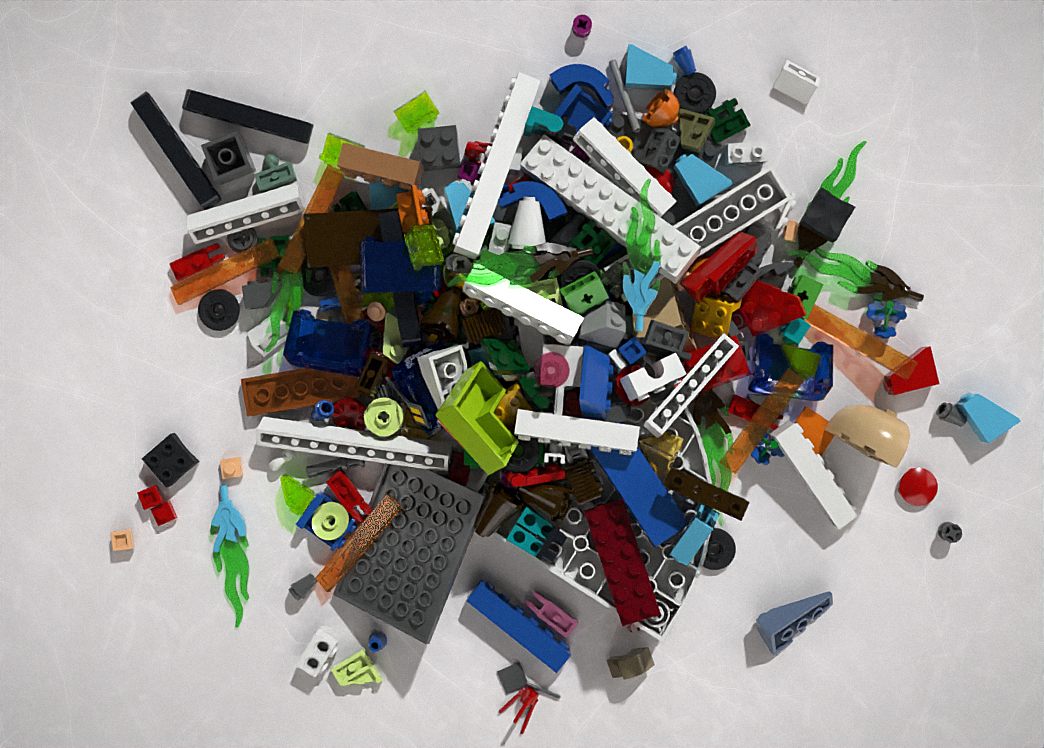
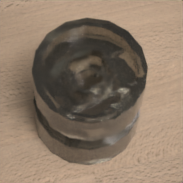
M618 261L599 277L605 286H610L609 291L615 299L624 293L623 273L625 270Z

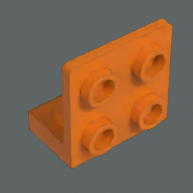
M417 185L412 186L413 191L396 194L403 234L427 230L426 224H429L428 214L422 206L426 205L424 193H422V189H418Z

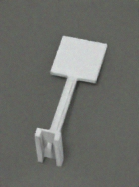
M543 344L540 384L556 385L555 415H562L564 387L581 386L583 347ZM552 441L550 443V450L545 452L544 462H549V456H551L553 461H557V457H561L560 463H565V453L561 452L562 446L558 445L559 441Z

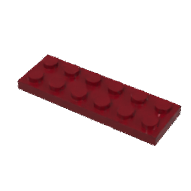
M618 499L584 510L622 627L661 615L623 500Z

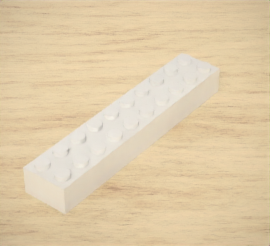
M545 134L520 163L522 171L531 179L551 188L565 204L579 214H582L587 220L593 219L597 223L596 226L598 228H603L613 239L651 267L654 261L660 262L661 265L658 272L676 284L700 254L701 246Z
M771 165L673 227L701 246L699 257L793 198ZM630 252L604 268L603 272L621 302L624 303L627 301V298L623 291V276L630 275L633 284L635 281L634 270L647 275L651 266ZM658 272L650 286L662 280L665 276Z

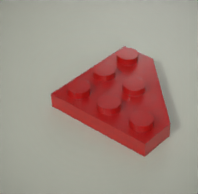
M758 280L741 299L740 308H744L751 321L748 328L752 337L807 315L800 296L787 293L780 288Z

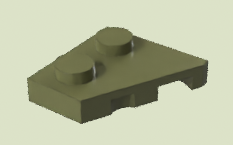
M680 108L681 147L700 153L715 124V118Z

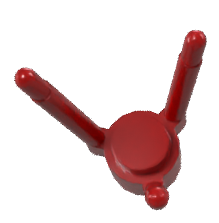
M468 141L464 156L469 157V161L481 165L483 162L477 158H481L482 153L485 154L486 150L483 147L492 146V143Z
M528 686L525 690L521 688L499 710V713L501 714L521 697L520 702L523 705L513 723H517L526 707L530 706L520 731L521 734H524L533 709L539 700L537 699L539 694Z

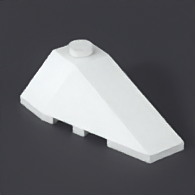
M462 345L433 351L417 358L422 376L438 410L464 371L467 370V361Z

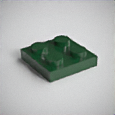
M483 339L480 346L494 375H527L530 371L516 339Z

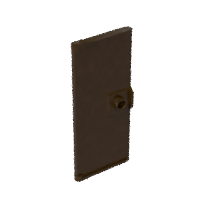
M432 206L423 207L429 219V224H426L427 230L403 234L408 262L435 260ZM399 209L304 213L308 268L387 263L379 214L399 211Z

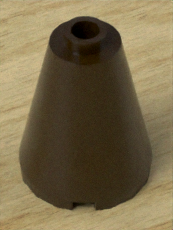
M456 286L447 287L423 317L420 328L426 335H436V340L442 342L455 341L458 336L462 311L460 310V303L464 298L460 288Z
M492 481L481 505L474 525L475 532L481 537H490L519 512L525 504L524 501L516 497L517 492L515 490L505 487L502 482L495 484V481Z
M546 483L518 486L516 489L518 497L554 527L559 526L557 524L559 519L563 521L572 504V500L569 499L570 494L574 496V492L571 489Z

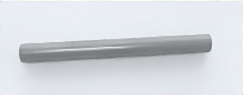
M615 59L611 60L609 65L633 132H637L641 129L617 62Z

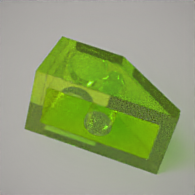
M780 344V349L791 370L797 372V377L808 379L809 376L815 377L821 358L820 354L787 344Z
M287 473L283 474L280 477L285 504L290 507L289 510L292 513L303 515L318 493Z

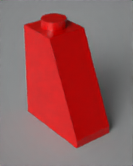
M931 346L919 348L884 376L883 386L888 395H897L940 384Z

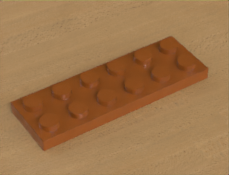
M355 360L241 379L247 417L313 406L321 400L336 402L345 397H361V394L357 393L354 388L358 381Z

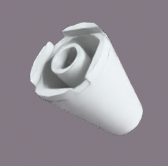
M524 197L523 201L519 200L507 248L534 250L536 245L546 243L540 203L535 201V197Z

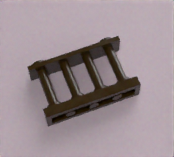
M672 466L664 482V487L742 521L750 503L740 496Z

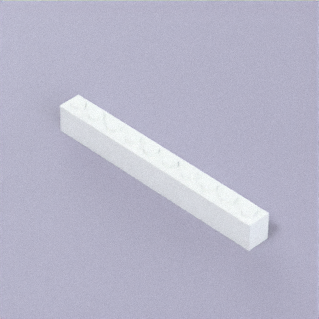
M519 72L517 78H512L509 86V89L512 90L511 94L506 95L503 106L506 108L504 112L500 111L496 121L500 124L498 129L494 128L490 138L493 140L492 146L488 145L484 156L487 157V160L480 165L478 174L481 176L479 181L475 180L471 191L475 193L473 198L469 197L465 209H468L466 216L462 215L458 226L462 228L460 234L456 233L452 244L455 245L453 252L474 260L479 255L541 82L535 78Z
M263 417L256 429L257 445L444 472H448L451 461L452 443L398 435L382 437L370 431Z

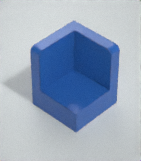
M635 337L619 348L620 353L631 366L647 355L646 350Z

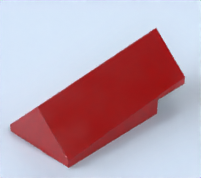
M738 232L682 280L680 285L698 304L711 290L718 295L757 254V239L754 236Z

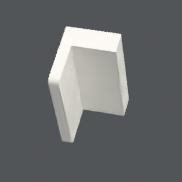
M787 60L773 88L803 104H807L817 89L821 78Z
M275 311L250 330L247 336L252 346L264 357L294 333L282 320L280 314Z

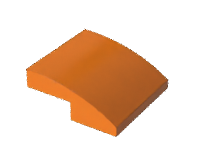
M805 406L794 423H798L803 429V437L805 439L808 438L812 442L814 453L822 456L834 435L824 430L829 421Z

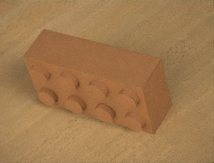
M342 143L337 164L346 177L356 179L358 176L364 178V181L373 184L378 181L383 183V186L389 188L399 186L405 192L413 191V185H417L418 189L420 188L424 168L419 161L347 143Z

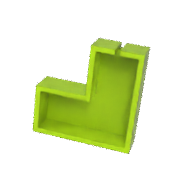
M480 361L464 371L436 413V417L487 475H490L507 465L512 456L511 454L519 442L493 413L505 394L506 389L483 362Z

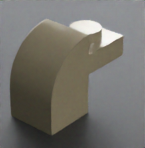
M649 647L632 649L626 655L610 657L606 660L612 678L623 677L624 680L641 675L655 665Z

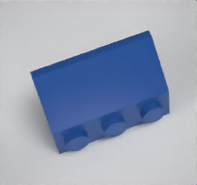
M584 346L579 397L582 418L606 419L607 412H611V400H608V394H612L613 383L609 381L610 376H614V364H610L609 356L590 346Z

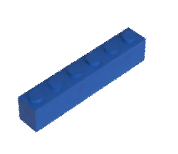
M481 580L469 594L466 601L557 673L571 656L570 646L562 640L559 642L555 639V634L546 628L544 630L540 627V622L532 616L529 618L525 615V610L517 604L514 606L510 603V598L502 592L501 594L494 590L495 586L489 581L484 582Z

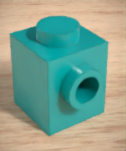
M798 318L779 327L781 331L778 335L783 337L781 340L790 346L792 344L799 345L811 325Z

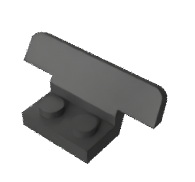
M652 319L645 337L640 338L625 333L620 342L625 344L635 337L646 352L662 357H668L676 353L681 362L690 360L692 355L682 351L689 334L688 331Z

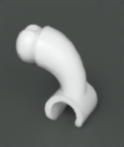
M285 450L282 453L283 455L270 462L269 467L272 471L279 470L286 461L289 462L296 456L295 451Z

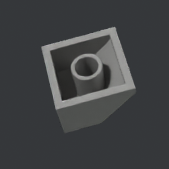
M605 300L602 304L594 305L583 314H580L583 317L579 329L580 339L618 348L626 332L625 305Z

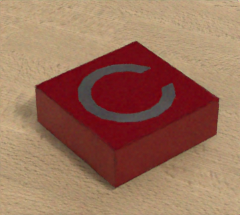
M743 307L732 312L731 319L738 330L751 324Z

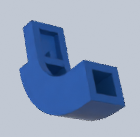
M570 64L549 74V80L559 95L577 84L578 86H585L591 89L605 108L609 109L613 106L614 96L609 89H605L609 85V80L596 68L585 64Z
M526 181L513 184L514 193L506 192L500 195L501 199H498L499 207L502 210L518 203L519 200L523 201L524 197H535V201H539L548 222L567 215V210L556 192L546 185L537 182Z

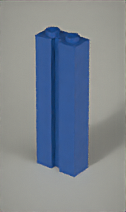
M591 446L590 452L653 547L658 546L689 525L638 447L636 452H631V455L619 454V450L611 449V452L599 451V447Z

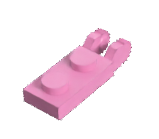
M534 591L533 595L543 603L542 607L539 609L529 600L525 604L538 617L567 638L578 624V621L551 600Z

